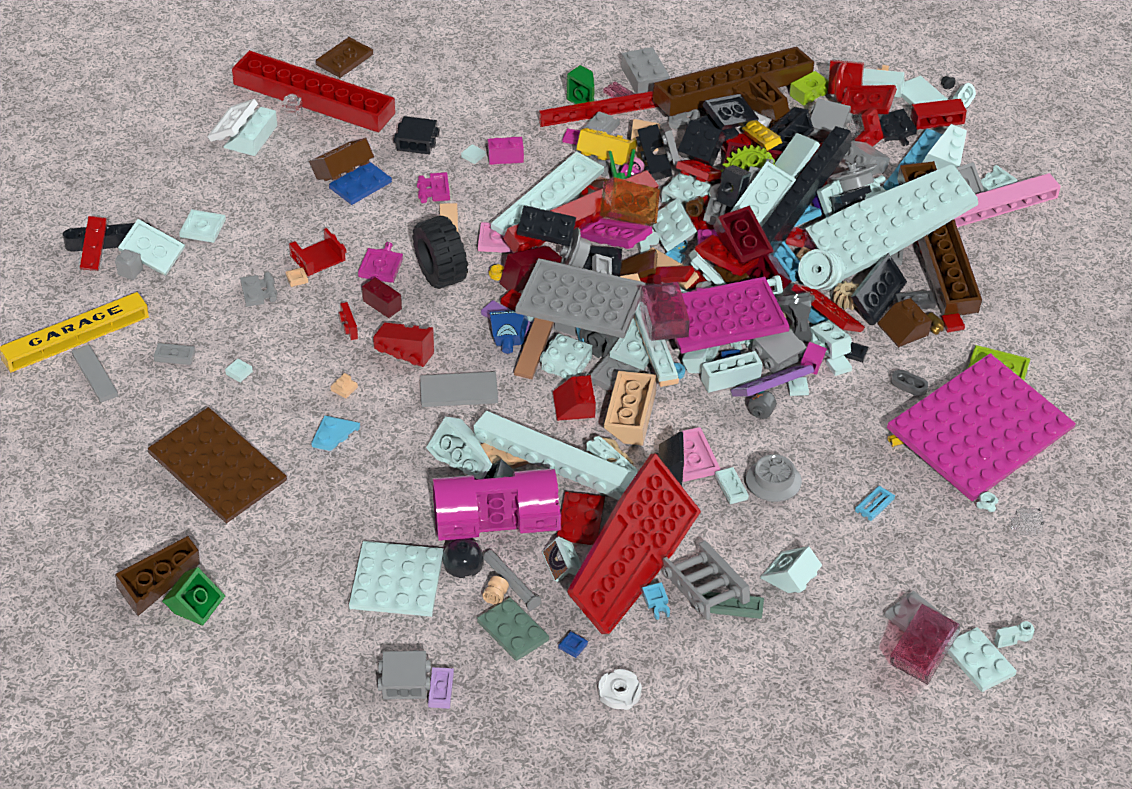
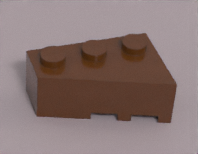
M761 72L732 87L734 95L741 94L752 110L775 121L790 111L787 97Z

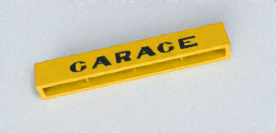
M138 292L0 346L1 360L9 372L12 373L149 318L147 304Z

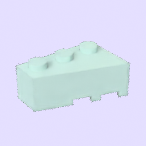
M951 124L929 151L923 162L934 161L937 170L948 165H954L956 168L960 167L967 130Z

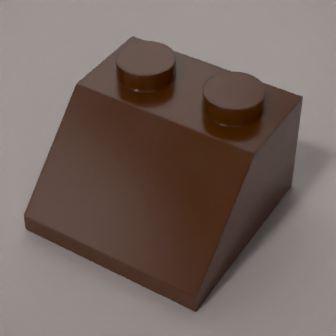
M911 298L895 303L877 325L897 347H901L929 336L932 320Z

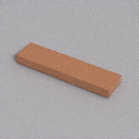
M539 318L534 319L514 375L533 379L554 322Z

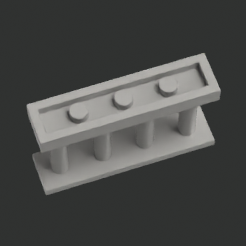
M706 540L699 543L698 555L674 565L668 557L663 558L664 567L662 571L664 576L672 581L692 603L697 613L702 614L706 620L711 619L710 607L728 599L737 598L742 604L750 602L749 585ZM699 563L707 566L687 576L680 572ZM710 574L718 578L697 588L691 584ZM722 585L729 589L707 600L702 596V594Z

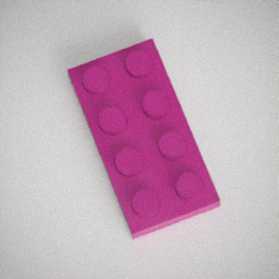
M601 218L598 222H592L580 229L581 237L590 240V242L608 244L614 247L619 246L625 249L633 248L635 244L645 240L647 236L653 233L652 226Z

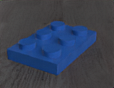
M370 162L331 182L329 188L353 205L390 184L392 178Z

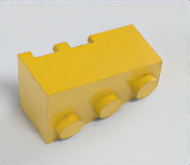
M584 128L580 131L576 150L581 151V154L586 156L596 155L600 160L610 159L608 152L612 151L614 163L623 165L630 160L632 149H635L636 152L637 140L633 138L631 141L622 138V135H617L616 137L607 134V132Z

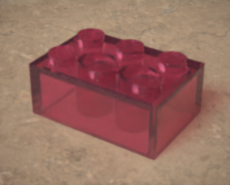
M672 282L641 286V306L651 341L689 337L690 320L679 283Z
M922 604L891 653L890 665L928 685L959 635L960 624Z

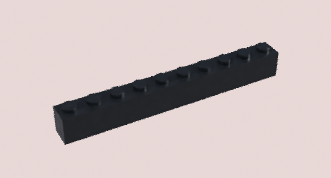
M838 126L834 127L762 226L774 250L771 253L772 256L817 195V190L823 187L852 146L850 130Z

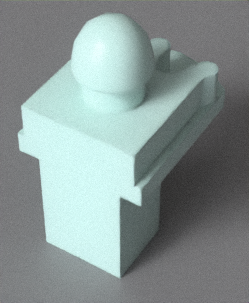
M653 229L652 234L647 236L645 240L637 243L640 254L648 252L650 245L658 244L659 235Z

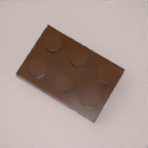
M348 37L317 58L316 65L341 78L374 55L373 49Z

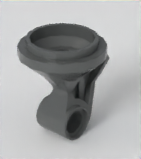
M810 292L777 297L781 310L793 321L790 329L795 336L804 343L810 342L812 333L807 320L815 296L811 295Z

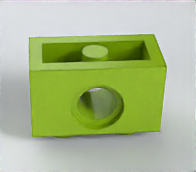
M814 71L791 83L790 96L804 106L807 103L813 102L818 97L826 95L829 80Z

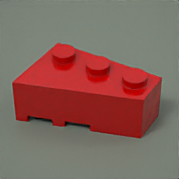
M385 322L373 336L374 349L380 353L392 355L396 359L408 361L412 365L424 367L434 354L433 327L421 329L419 326L414 325L411 328L405 327L404 324Z

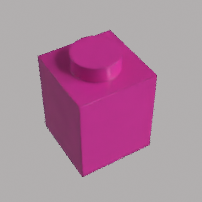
M809 342L800 365L813 366L814 372L812 374L817 375L827 348Z

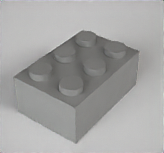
M653 47L622 53L621 68L635 94L653 91L655 82L670 79L668 72Z

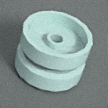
M814 249L802 257L798 273L800 280L805 286L811 289L830 291L835 289L838 283L842 282L845 276V266L839 255L831 251Z

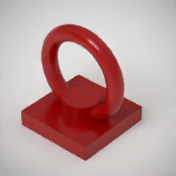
M830 60L828 94H835L837 102H842L847 86L863 85L864 62Z

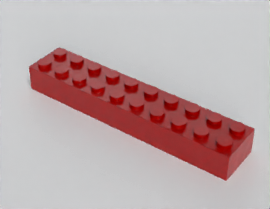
M250 50L232 68L234 85L378 133L395 115L394 97Z

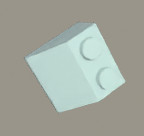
M809 546L782 551L760 578L787 593H800L805 590L806 584L817 575V571L822 564Z

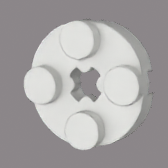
M617 669L609 675L606 673L599 681L598 693L600 701L611 708L631 709L641 697V683L637 680V676L628 670ZM619 687H623V691H622V692H618V691L615 690V689H619Z

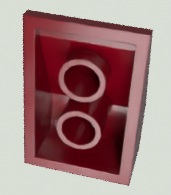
M750 205L717 217L713 227L719 239L741 264L774 252Z

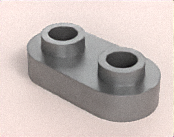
M896 370L892 374L891 382L895 387L915 396H923L927 393L928 382L924 378L905 370Z

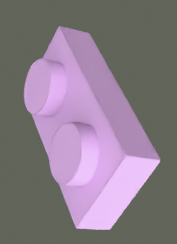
M432 667L428 707L450 709L454 668Z

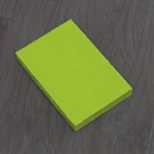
M975 345L968 368L991 353L1021 379L1025 380L1030 358Z

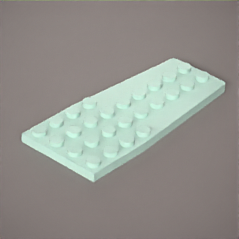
M948 165L851 205L805 229L817 249L831 251L840 256L845 266L844 280L876 264L887 253L890 256L974 208L978 205V197L954 165Z

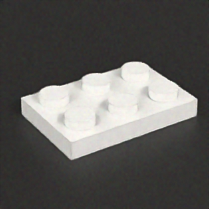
M252 99L230 106L207 136L211 142L215 140L220 141L225 137H233L238 134L239 128L254 113V109L258 105L256 100Z

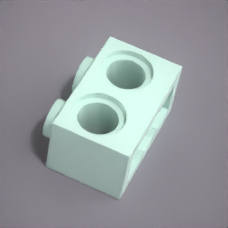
M830 320L810 327L812 333L811 342L827 348L825 354L829 358L835 359L851 352L852 341L850 335Z

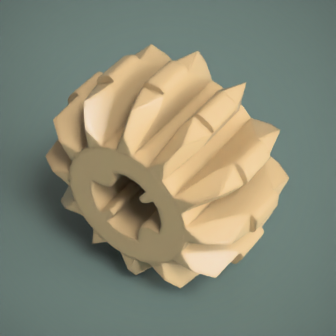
M846 281L843 284L838 283L833 290L834 303L839 307L843 306L844 310L849 308L853 311L854 307L858 308L851 296L859 287V284H853L852 281L850 283Z

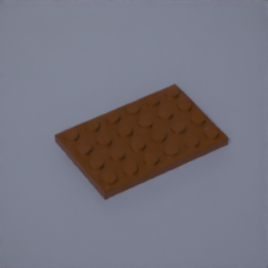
M209 407L148 447V453L225 523L234 519L287 481V476Z

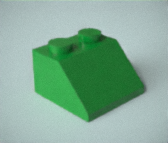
M579 65L567 74L566 100L574 104L594 101L595 85L593 71Z
M196 567L184 572L162 602L175 615L203 626L225 598V595Z

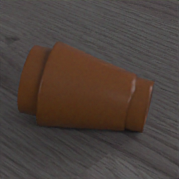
M697 196L687 202L685 206L687 214L692 217L699 216L703 211L704 199L701 196Z

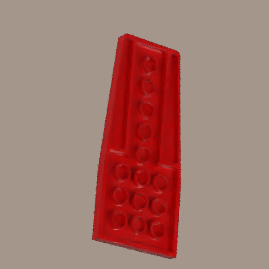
M656 453L649 455L620 497L567 591L568 595L601 634H610L642 594V587L648 586L664 566L663 558L668 557L670 559L701 513V510Z

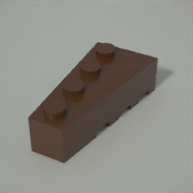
M186 536L116 573L117 589L136 615L139 616L168 592L184 572L194 569L200 564L199 550L189 536Z

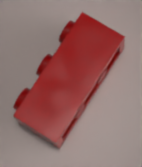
M961 98L912 104L910 118L917 130L950 126L951 124L961 125L965 124L967 110Z

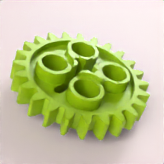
M751 145L749 149L744 146L743 151L738 148L737 154L732 152L733 157H727L726 159L729 162L723 163V166L725 168L732 165L741 166L740 168L749 171L750 166L762 168L766 163V159H772L774 162L775 160L765 148L761 149L760 146L754 148Z

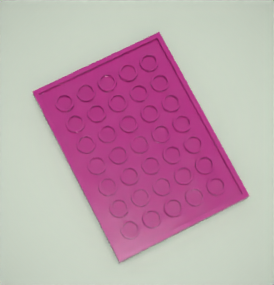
M990 353L890 421L887 429L973 502L979 495L987 492L1073 429L1076 423Z

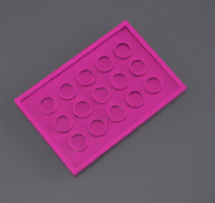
M765 277L659 298V306L668 322V326L672 331L681 354L789 332V324Z

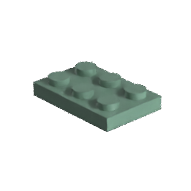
M508 598L477 618V622L515 661H518L549 641V635L511 598Z

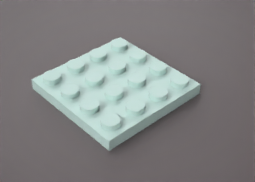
M363 541L349 609L432 617L444 548Z

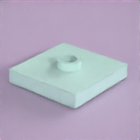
M191 209L179 232L180 237L214 243L226 217L222 214Z

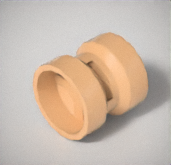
M499 576L491 577L488 587L483 592V599L487 603L494 605L502 603L504 594L509 588L508 582Z

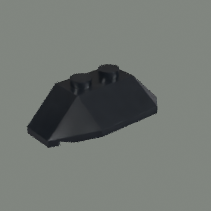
M793 107L770 128L771 131L780 136L782 143L771 148V150L783 152L796 133L808 137L814 131L808 109Z

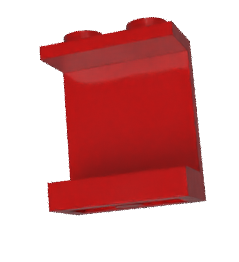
M327 228L324 229L323 241L304 249L296 241L289 243L291 258L300 268L303 267L307 276L346 261L345 254L347 251L344 244L340 243L335 234L331 233Z

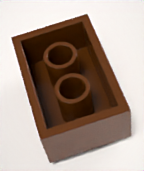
M367 138L349 141L310 160L309 163L317 180L324 179V181L340 178L341 174L345 172L350 173L356 170L355 167L359 165L364 166L370 163L369 160L374 158V154Z

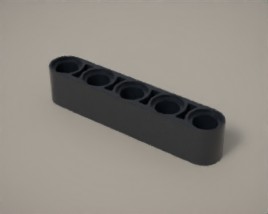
M135 223L106 225L103 249L118 248ZM86 227L70 228L63 232L64 245L67 251H83Z

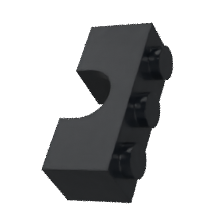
M655 124L638 129L639 136L636 137L638 147L642 146L643 151L640 153L643 162L647 161L648 166H645V169L648 170L655 181L673 176L667 154H653L655 149L663 146L658 125Z

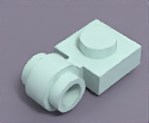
M1028 621L1020 623L1018 627H1003L997 630L994 643L997 648L1015 645L1018 640L1027 642L1033 638L1035 629Z

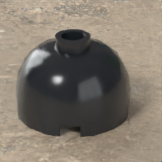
M472 539L453 540L448 544L443 554L445 570L457 578H465V576L470 575L475 576L482 570L484 565L482 549Z

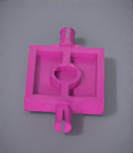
M386 242L384 249L368 248L358 271V277L366 279L376 277L381 281L394 283L403 261V254L391 251L393 247L391 242Z

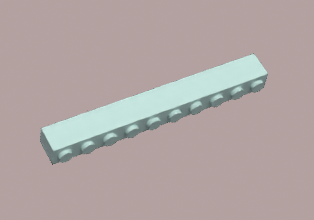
M488 411L474 425V434L479 442L486 443L498 450L507 452L542 468L555 469L556 474L609 495L616 500L620 499L637 474Z

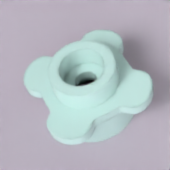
M990 492L979 495L980 500L976 503L977 508L994 512L998 498Z

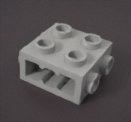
M818 98L816 105L813 104L811 108V121L814 131L809 136L826 139L835 126L848 130L846 126L848 123H851L853 114L850 113L851 106Z
M851 141L852 146L843 157L845 159L844 162L847 164L857 163L856 167L877 164V167L872 170L874 175L876 173L883 174L888 168V163L891 159L866 142Z
M789 328V332L753 339L751 350L757 353L765 367L774 374L802 360L807 347Z
M426 651L383 652V660H379V673H382V678H378V691H382L383 699H426V690H430V677H426V673H431V660H426Z

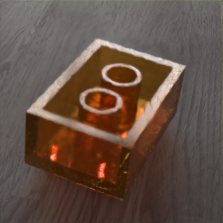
M615 177L603 182L600 216L646 226L654 225L657 223L660 189Z

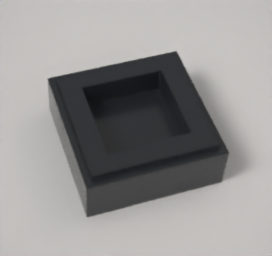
M851 342V352L845 354V357L863 363L869 347Z

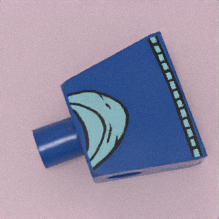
M516 310L490 312L492 332L496 345L502 346L503 353H512L513 346L522 345L524 342L528 317L517 314Z

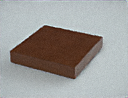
M656 249L622 260L620 276L637 273L640 279L655 274L658 258Z

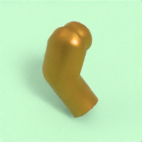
M933 312L929 313L927 316L932 320L931 323L933 324L930 330L935 335H938L940 331L944 330V322Z

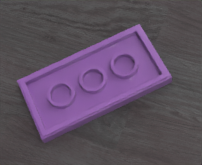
M811 365L793 366L733 388L731 393L733 397L751 396L813 373L814 369Z

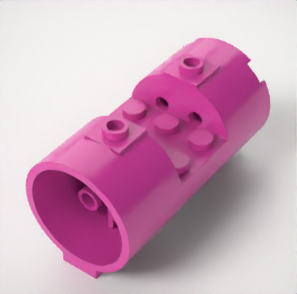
M555 469L513 472V477L474 480L473 475L432 479L438 541L479 537L481 532L518 529V532L522 534L561 530L559 491Z

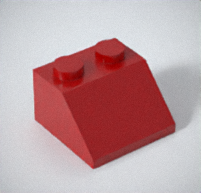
M591 375L571 377L552 391L557 421L595 418L596 401Z

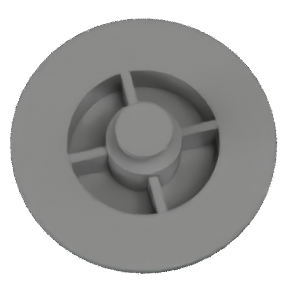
M851 163L846 165L849 170L834 174L829 179L839 180L842 191L859 188L874 182L872 170L877 167V164L856 167L857 163Z
M575 228L573 231L570 247L561 246L559 251L562 257L561 264L583 268L590 251L591 242L581 237L579 228Z
M776 454L760 458L757 463L750 467L746 475V483L749 490L760 499L771 502L791 499L799 492L802 484L801 475L794 464L788 458Z

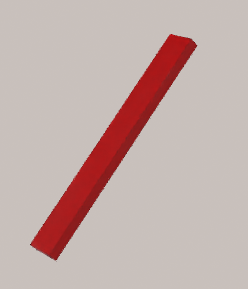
M653 91L539 110L540 127L592 119L598 112L615 115L659 106L653 101Z

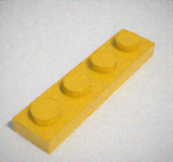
M757 120L748 122L742 128L746 136L767 151L782 143L780 136Z

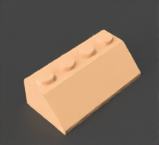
M618 371L604 428L624 444L644 445L657 391L656 375Z

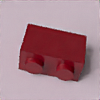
M374 277L362 286L363 302L387 318H391L402 310L401 294L378 278Z

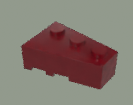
M550 246L508 254L499 284L508 292L511 289L520 292L525 288L538 258L561 263L562 257Z

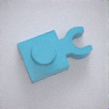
M662 582L642 587V594L648 609L654 608L655 619H659L660 611L665 612L666 616L669 617L670 608L665 605L668 604L669 599Z

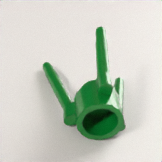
M632 149L627 176H625V173L616 172L612 151H609L613 184L631 177L635 149Z

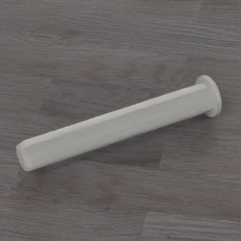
M492 550L484 553V560L500 577L508 582L510 588L526 603L528 610L531 611L541 604V598L535 596Z

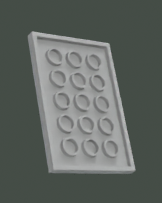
M538 258L517 303L516 313L625 338L645 290V283Z

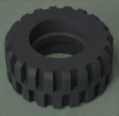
M441 215L417 223L413 229V246L419 267H421L427 282L437 289L462 282L467 277L468 261L464 244L461 241V236L457 232L456 226L453 225L448 217Z

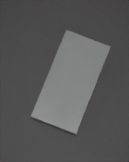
M496 372L420 375L422 407L498 403Z

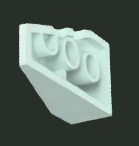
M445 417L426 447L437 460L445 462L453 468L460 469L468 475H473L476 479H484L492 466L491 461L473 431L459 418Z

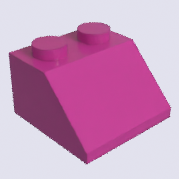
M522 137L487 139L489 165L524 163Z

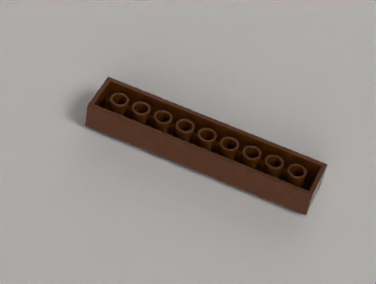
M796 46L655 82L653 101L669 116H676L677 114L704 108L703 103L705 100L734 95L732 87L760 72L777 88L790 86L791 83L814 71V61Z
M935 162L900 165L897 178L899 186L936 171ZM955 219L919 239L918 243L942 315L979 313L982 297Z

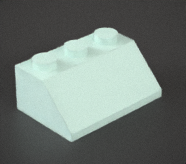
M264 107L256 109L246 119L247 122L239 128L238 134L230 137L224 148L255 156L277 127L275 110Z

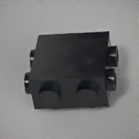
M403 116L402 122L398 123V133L394 135L397 151L430 155L432 148L436 146V137H439L440 134L437 120Z

